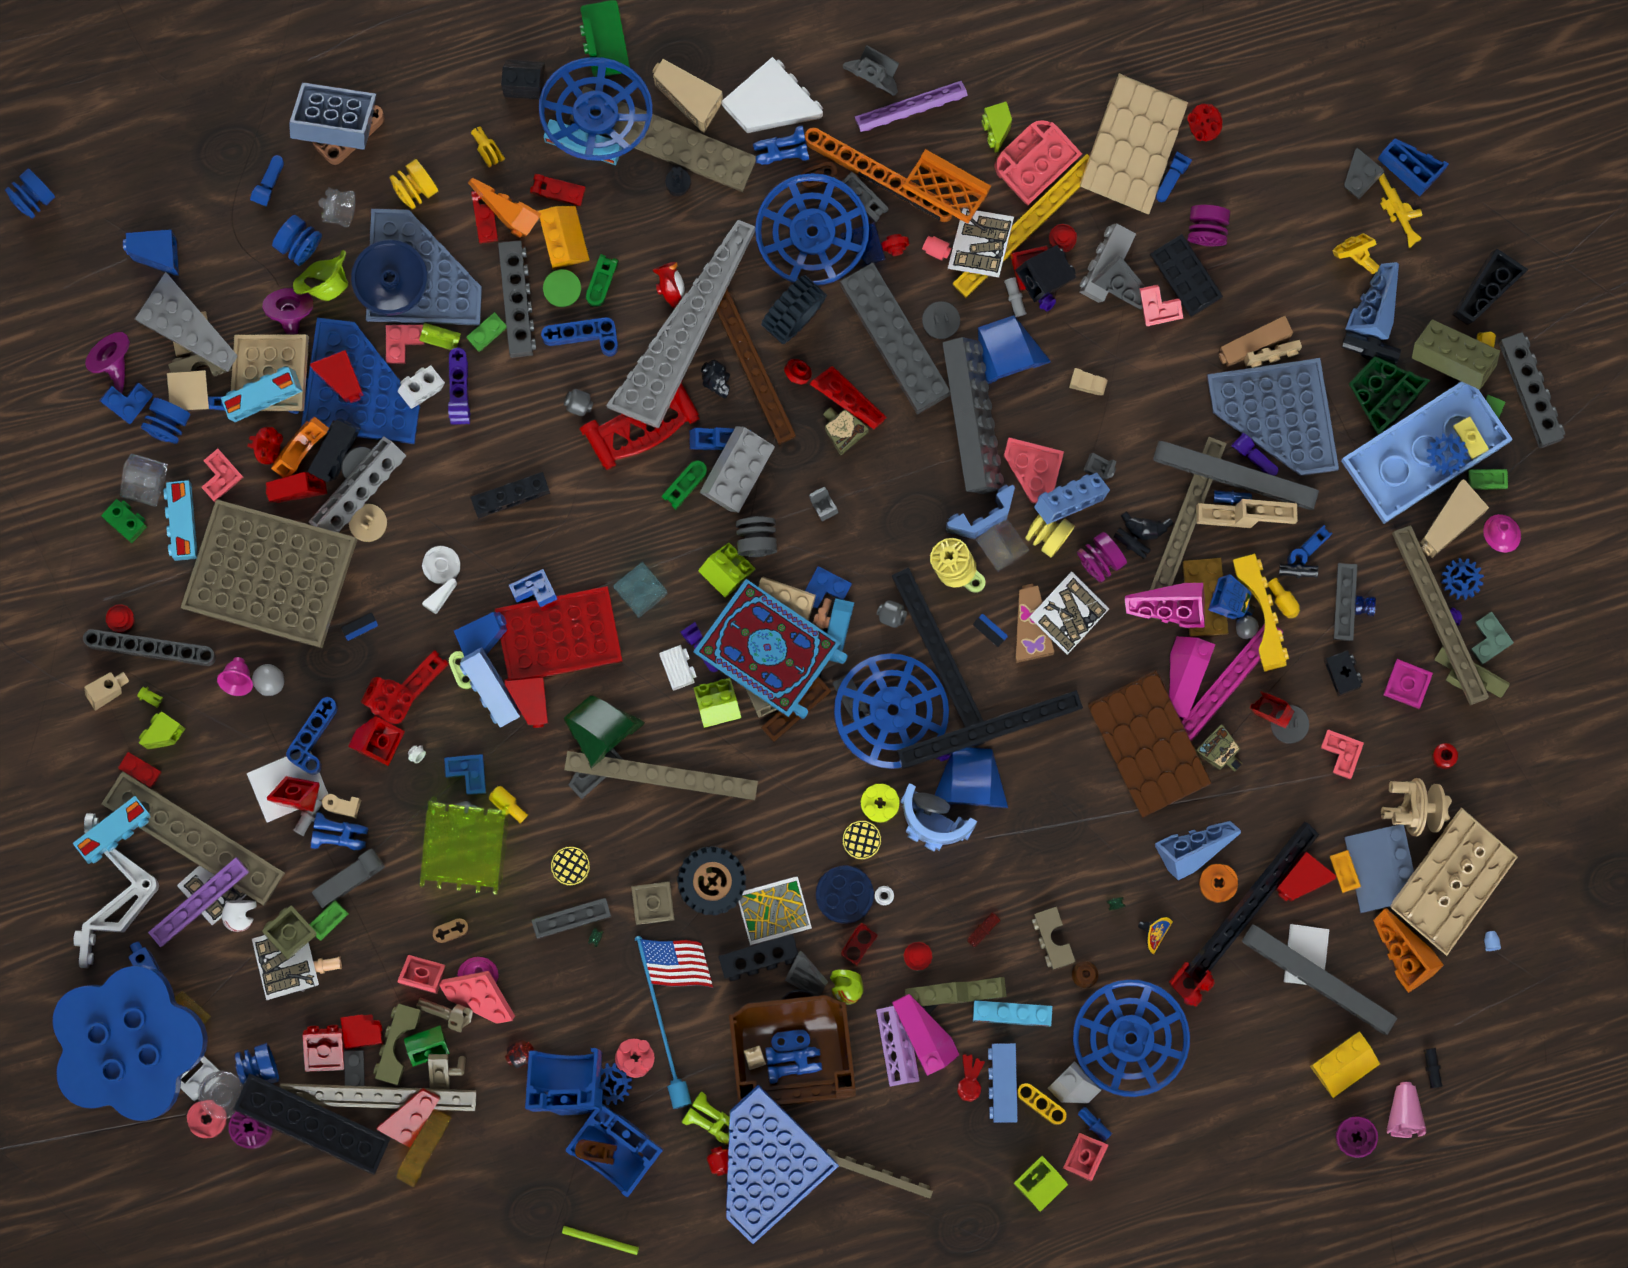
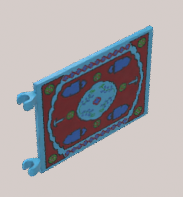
M747 579L693 651V653L787 717L794 712L802 719L807 716L808 710L798 705V703L828 661L833 657L843 664L847 659L845 653L837 650L841 645L839 641Z

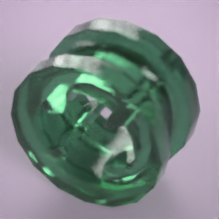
M1124 898L1108 900L1107 904L1110 905L1109 911L1126 907L1122 902Z
M594 928L588 944L593 943L597 947L604 932H598L597 928Z

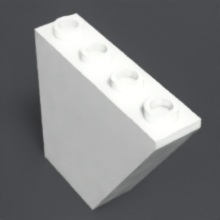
M773 57L722 100L724 109L747 133L820 119L823 117V107L818 101H813L809 97L810 93L805 87L801 88L797 84L798 80L791 73L788 74L784 70L785 66L780 60L776 61Z

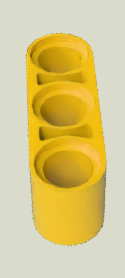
M1024 1083L1018 1087V1098L1054 1125L1062 1124L1065 1121V1110L1034 1086ZM1023 1087H1028L1031 1090L1030 1097L1024 1098L1021 1096L1020 1091ZM1038 1099L1046 1101L1047 1106L1045 1109L1040 1110L1037 1108L1036 1102ZM1055 1110L1062 1113L1061 1121L1053 1120L1052 1113Z

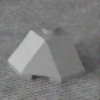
M1075 1061L1047 1088L1060 1102L1089 1103L1102 1090L1084 1073Z

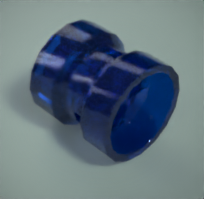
M1356 595L1355 615L1366 613L1368 616H1374L1376 598L1370 596L1363 598Z

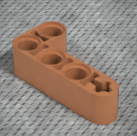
M376 105L373 114L379 117H372L369 136L383 124L385 119L382 109ZM312 142L315 149L333 165L340 164L356 149L331 144L319 145L316 142ZM332 151L339 152L335 158H331L329 155Z

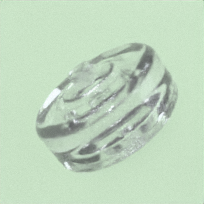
M227 1071L213 1072L206 1076L199 1086V1104L211 1117L217 1119L231 1118L236 1112L232 1109L243 1084L233 1073Z

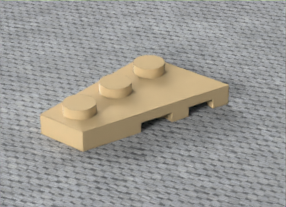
M1297 340L1281 344L1272 351L1270 348H1265L1257 352L1256 355H1254V352H1249L1244 359L1246 368L1250 366L1251 368L1262 366V363L1266 361L1270 363L1279 361L1280 357L1285 355L1288 357L1299 354L1298 351L1302 348L1301 342Z
M766 577L761 578L760 589L809 621L816 595Z

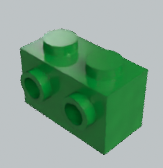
M116 499L101 516L132 544L147 528L144 524L146 520L139 513L134 515L130 511L132 507L124 500L120 502Z
M441 1026L404 1038L407 1054L413 1067L428 1062L429 1054H450Z

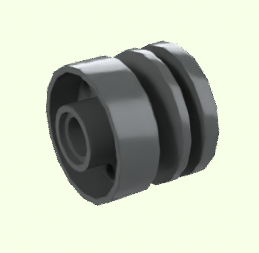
M753 516L737 520L736 527L740 529L736 533L739 536L745 537L737 541L738 555L764 557L777 553V539L768 537V535L776 533V528L772 527L776 525L775 519Z

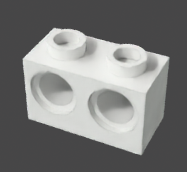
M432 366L426 369L422 367L413 377L410 378L408 376L400 382L401 386L397 392L412 409L441 391L445 382Z

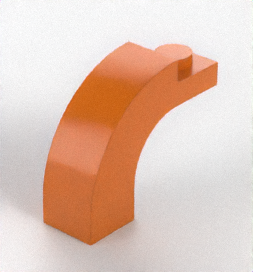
M313 417L309 422L306 421L281 451L271 469L283 478L291 476L297 470L308 451L327 433L329 428L316 417Z

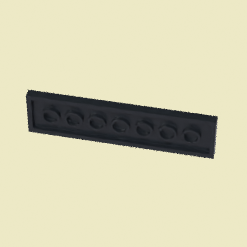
M250 1073L232 1109L372 1175L376 1173L390 1141V1138Z

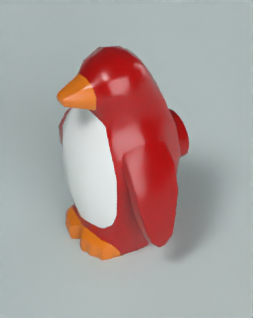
M677 262L667 263L653 269V272L660 277V283L656 284L658 294H662L674 309L683 298L685 292L684 282L676 269L678 266Z

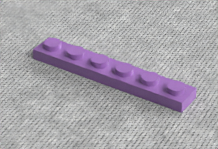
M958 81L855 116V120L861 132L869 131L874 127L889 124L897 119L907 118L915 113H922L927 109L942 106L953 100H960L968 95L962 81Z
M236 857L148 933L160 947H163L249 873L248 869Z

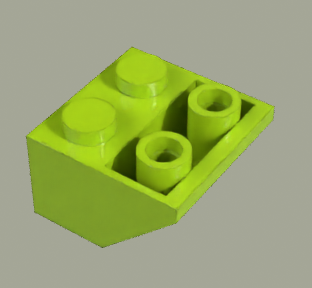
M1007 102L985 108L984 115H982L983 120H981L984 131H988L987 141L989 147L993 148L995 153L999 152L1011 129L1012 117Z
M727 543L712 554L698 571L724 597H727L755 571V568L743 556L738 555L735 547Z
M731 678L693 687L704 728L741 718Z
M161 711L159 714L156 713L149 729H145L141 733L139 744L147 750L174 745L185 728Z
M1043 1156L1013 1183L1040 1212L1068 1185Z

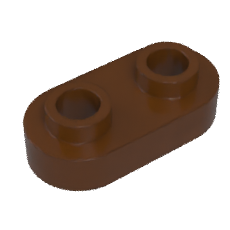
M823 162L805 169L801 175L811 173L825 175L824 172L830 170L831 174L827 176L836 178L837 167L832 162ZM819 181L801 182L806 188H814L825 184V182Z

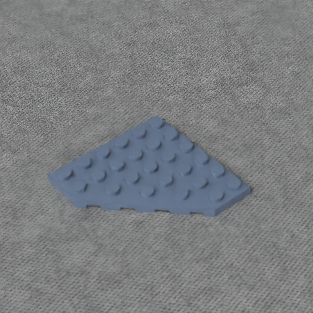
M371 209L370 245L384 240H396L413 247L424 260L428 272V284L422 299L409 311L399 315L386 316L376 314L366 308V321L480 325L481 285L471 277L464 267L455 260L410 210Z
M1320 358L1207 375L1212 410L1220 419L1241 434L1245 433L1255 444L1300 476L1339 470Z

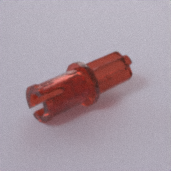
M991 912L981 925L978 924V928L967 939L968 943L976 947L986 935H990L989 932L1001 920Z

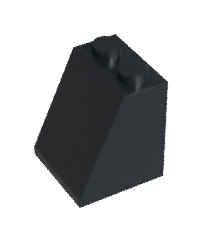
M507 60L503 65L501 81L504 97L539 100L543 89L545 62Z
M1058 245L1030 258L1015 270L1034 303L1077 278L1074 267L1069 265L1065 252Z

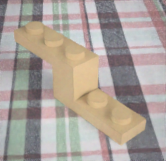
M1242 499L1236 506L1202 503L1196 505V524L1252 528L1258 521L1289 524L1298 522L1297 503Z

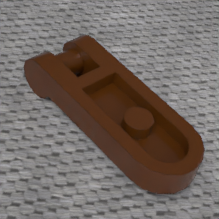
M582 1139L575 1146L577 1158L614 1164L613 1155L614 1151L617 1150V1145Z

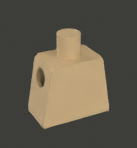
M124 672L116 677L112 673H108L85 686V696L96 711L122 694L121 687L127 684L129 680Z

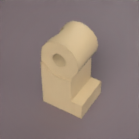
M1075 368L1069 388L1095 395H1104L1108 380Z
M328 794L323 798L322 805L327 811L357 818L361 799L351 797V801L339 799L333 794Z
M760 1046L744 1050L749 1070L766 1065Z

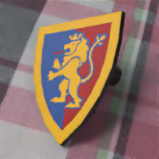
M1166 916L1159 917L1151 923L1141 921L1138 925V928L1147 932V948L1153 955L1173 923Z

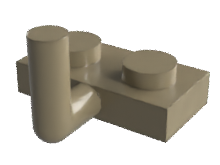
M429 1054L430 1089H450V1076H461L464 1074L466 1058L460 1056L457 1068H449L448 1054Z

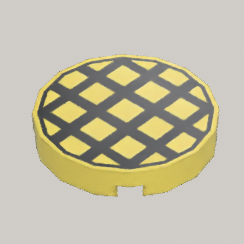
M867 821L852 823L843 834V846L846 852L856 859L865 860L872 857L878 852L881 845L879 830Z
M565 847L554 855L551 869L554 877L560 883L576 885L583 882L588 876L590 864L587 855L581 849Z

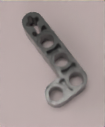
M374 849L363 853L358 857L359 860L312 891L313 896L322 909L385 867Z

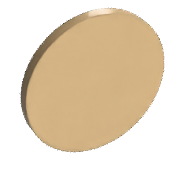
M364 504L352 516L349 528L358 540L372 542L379 539L386 531L387 518L383 510L378 506Z

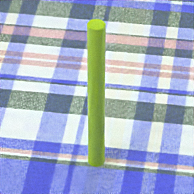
M567 1226L563 1227L562 1234L631 1254H638L639 1247Z

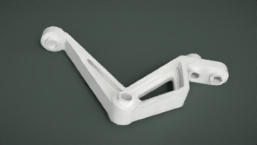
M86 814L84 821L85 833L99 824V818H96L95 814ZM116 849L110 852L107 850L104 854L130 880L132 885L82 925V931H75L74 946H80V968H89L90 965H93L94 954L91 951L92 945H95L96 935L93 934V931L124 933L159 888L156 878ZM134 895L138 896V899L118 923L105 922V919Z

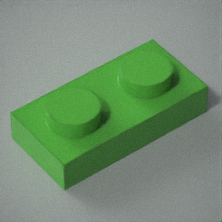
M494 312L466 338L480 352L506 330L507 326Z

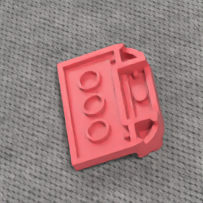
M1041 120L1029 125L1002 150L996 158L994 167L998 177L1002 178L1026 205H1029L1076 161L1082 153L1053 122Z

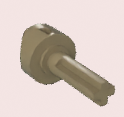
M419 998V1002L416 1005L420 1010L449 1020L448 1028L457 1032H462V1028L471 1022L473 1011L470 1008L459 1004L452 1010L429 1000Z

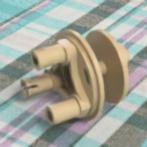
M1414 778L1411 782L1390 781L1389 792L1405 793L1404 801L1398 808L1382 807L1381 814H1384L1381 815L1382 819H1392L1393 825H1405L1407 831L1412 836H1419L1423 832L1426 821L1431 832H1439L1444 822L1450 820L1448 808L1452 799L1450 796L1445 795L1440 784H1433L1427 795L1425 784L1420 778Z

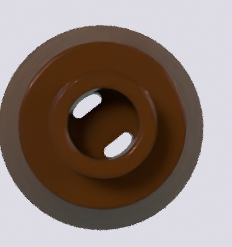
M1080 962L1072 971V979L1081 988L1092 987L1098 980V970L1090 962Z

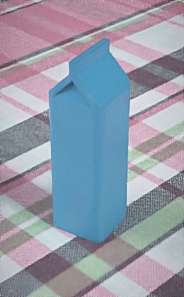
M835 598L827 634L841 643L837 650L843 652L854 602ZM831 657V659L829 660V661H833V662L839 663V662H838L835 658H833V657Z

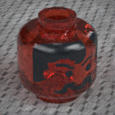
M519 1040L508 1046L507 1055H505L507 1063L518 1069L528 1065L529 1052L535 1051L529 1041Z

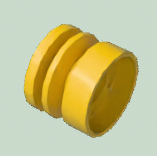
M417 159L406 165L407 176L400 170L397 171L401 180H398L394 175L389 177L396 194L412 210L416 208L412 199H415L419 204L422 203L419 194L423 193L429 199L439 192Z

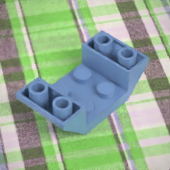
M1005 485L997 490L995 502L998 507L989 512L990 515L987 518L983 519V517H980L971 526L964 513L960 516L957 513L948 519L946 531L951 534L975 539L1006 521L1015 489L1014 485L1009 487Z

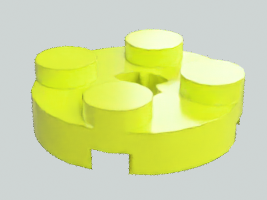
M874 784L863 793L861 808L865 816L871 821L884 823L892 819L898 812L899 797L890 786ZM878 798H882L886 805H882L883 808H878V805L874 803L875 800L878 801Z

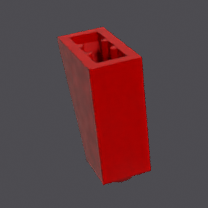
M346 350L310 364L312 370L345 402L350 401V403L359 401L361 396H364Z
M308 472L266 482V495L270 502L281 503L327 494L325 481Z
M543 675L505 679V686L527 724L533 725V728L544 727V724L548 723Z
M1306 852L1276 890L1279 892L1278 896L1284 901H1293L1332 882L1337 876Z

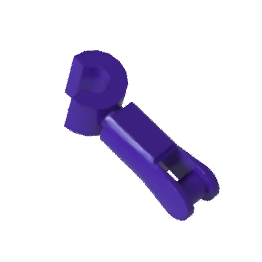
M1242 433L1231 447L1244 457L1248 454L1247 458L1263 473L1275 476L1278 473V467L1268 460L1257 448L1253 450L1254 442L1248 435Z
M695 622L680 632L689 645L695 644L693 646L695 649L703 638ZM702 659L711 672L718 671L717 668Z

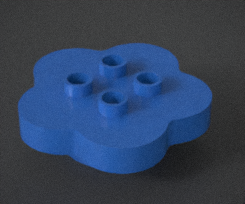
M135 965L120 969L111 975L103 986L87 985L75 988L67 992L58 1001L53 1013V1029L63 1048L57 1065V1081L63 1095L73 1104L84 1108H99L110 1105L121 1115L132 1120H151L169 1111L179 1096L182 1075L200 1062L207 1048V1031L200 1017L189 1008L176 1003L173 989L168 979L160 971L150 966Z

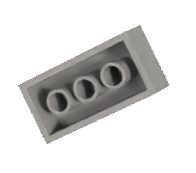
M736 426L700 493L728 511L739 513L775 446L749 429Z

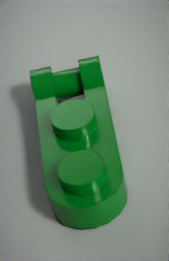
M600 254L586 293L589 305L598 307L604 303L619 263L618 259L606 258V255ZM603 265L609 266V270L602 269Z
M693 461L665 491L662 498L665 501L668 500L675 510L678 509L707 474L706 465L701 461ZM675 490L680 493L678 498L673 495Z

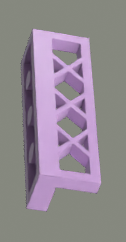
M894 1006L877 1009L889 1085L896 1086L919 1082L915 1052ZM889 1011L890 1020L887 1023L884 1018V1012ZM889 1031L893 1034L892 1042L888 1040ZM892 1051L896 1052L897 1058L895 1062L891 1058ZM896 1070L900 1073V1081H895L894 1073Z

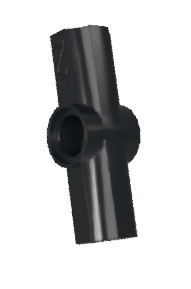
M1348 331L1341 347L1359 353L1366 359L1372 360L1374 357H1377L1394 365L1397 364L1401 349L1384 344L1377 338L1363 337Z

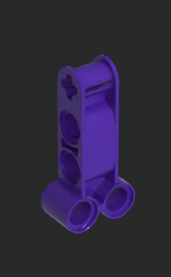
M454 348L449 353V419L451 425L470 424L468 361L463 349ZM457 374L463 375V377L459 380L454 379L455 375ZM457 392L464 393L460 398L454 396Z

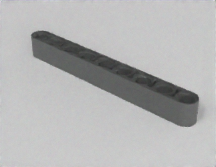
M1158 441L1153 460L1158 463L1285 503H1297L1298 507L1314 510L1319 493L1314 488L1164 441Z
M1252 924L1242 939L1245 945L1382 1034L1388 1035L1397 1021L1393 1014L1259 927Z

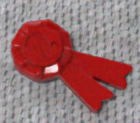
M972 1054L962 1056L965 1078L959 1082L957 1087V1093L960 1098L970 1102L977 1099L980 1095L981 1086L977 1081V1077L985 1061H980L979 1058H976L972 1068Z

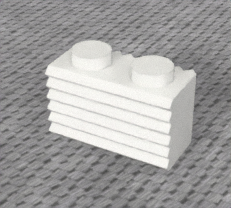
M681 645L659 653L673 691L695 683L693 678L697 676L693 666H688L687 660L690 658L686 649L682 650Z

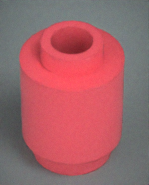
M928 236L922 250L926 251V254L942 261L943 258H948L952 248L949 247L950 243L935 236Z

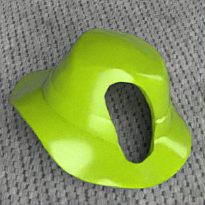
M342 250L336 258L316 261L294 280V292L296 294L309 293L323 301H330L339 296L348 287V281L342 266L346 252ZM309 277L325 282L310 288L304 283V280Z

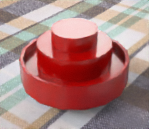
M1060 224L1051 230L1049 235L1051 247L1058 245L1064 252H1068L1076 245L1077 235L1071 226Z
M901 234L890 235L886 237V241L881 243L882 250L887 251L892 256L902 255L906 247L910 245L909 238L902 237Z
M790 359L785 365V374L791 382L802 385L810 380L812 376L811 369L802 360Z
M115 605L106 614L108 627L116 633L129 631L135 622L132 610L125 605Z
M913 942L905 949L904 961L910 969L916 971L924 970L931 963L932 951L925 943Z

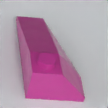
M1182 583L1125 596L1127 614L1148 619L1153 617L1161 619V622L1164 623L1170 621L1178 623L1180 627L1185 628L1205 627L1203 583Z
M1177 636L1170 653L1169 697L1179 717L1187 719L1216 645L1200 638Z
M910 994L892 1002L927 1076L946 1067L959 1056L951 1036Z

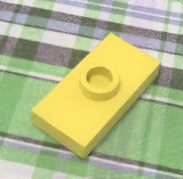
M1471 417L1453 425L1461 442H1465L1464 447L1468 449L1471 459L1489 450Z

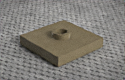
M670 881L631 886L636 925L675 920Z

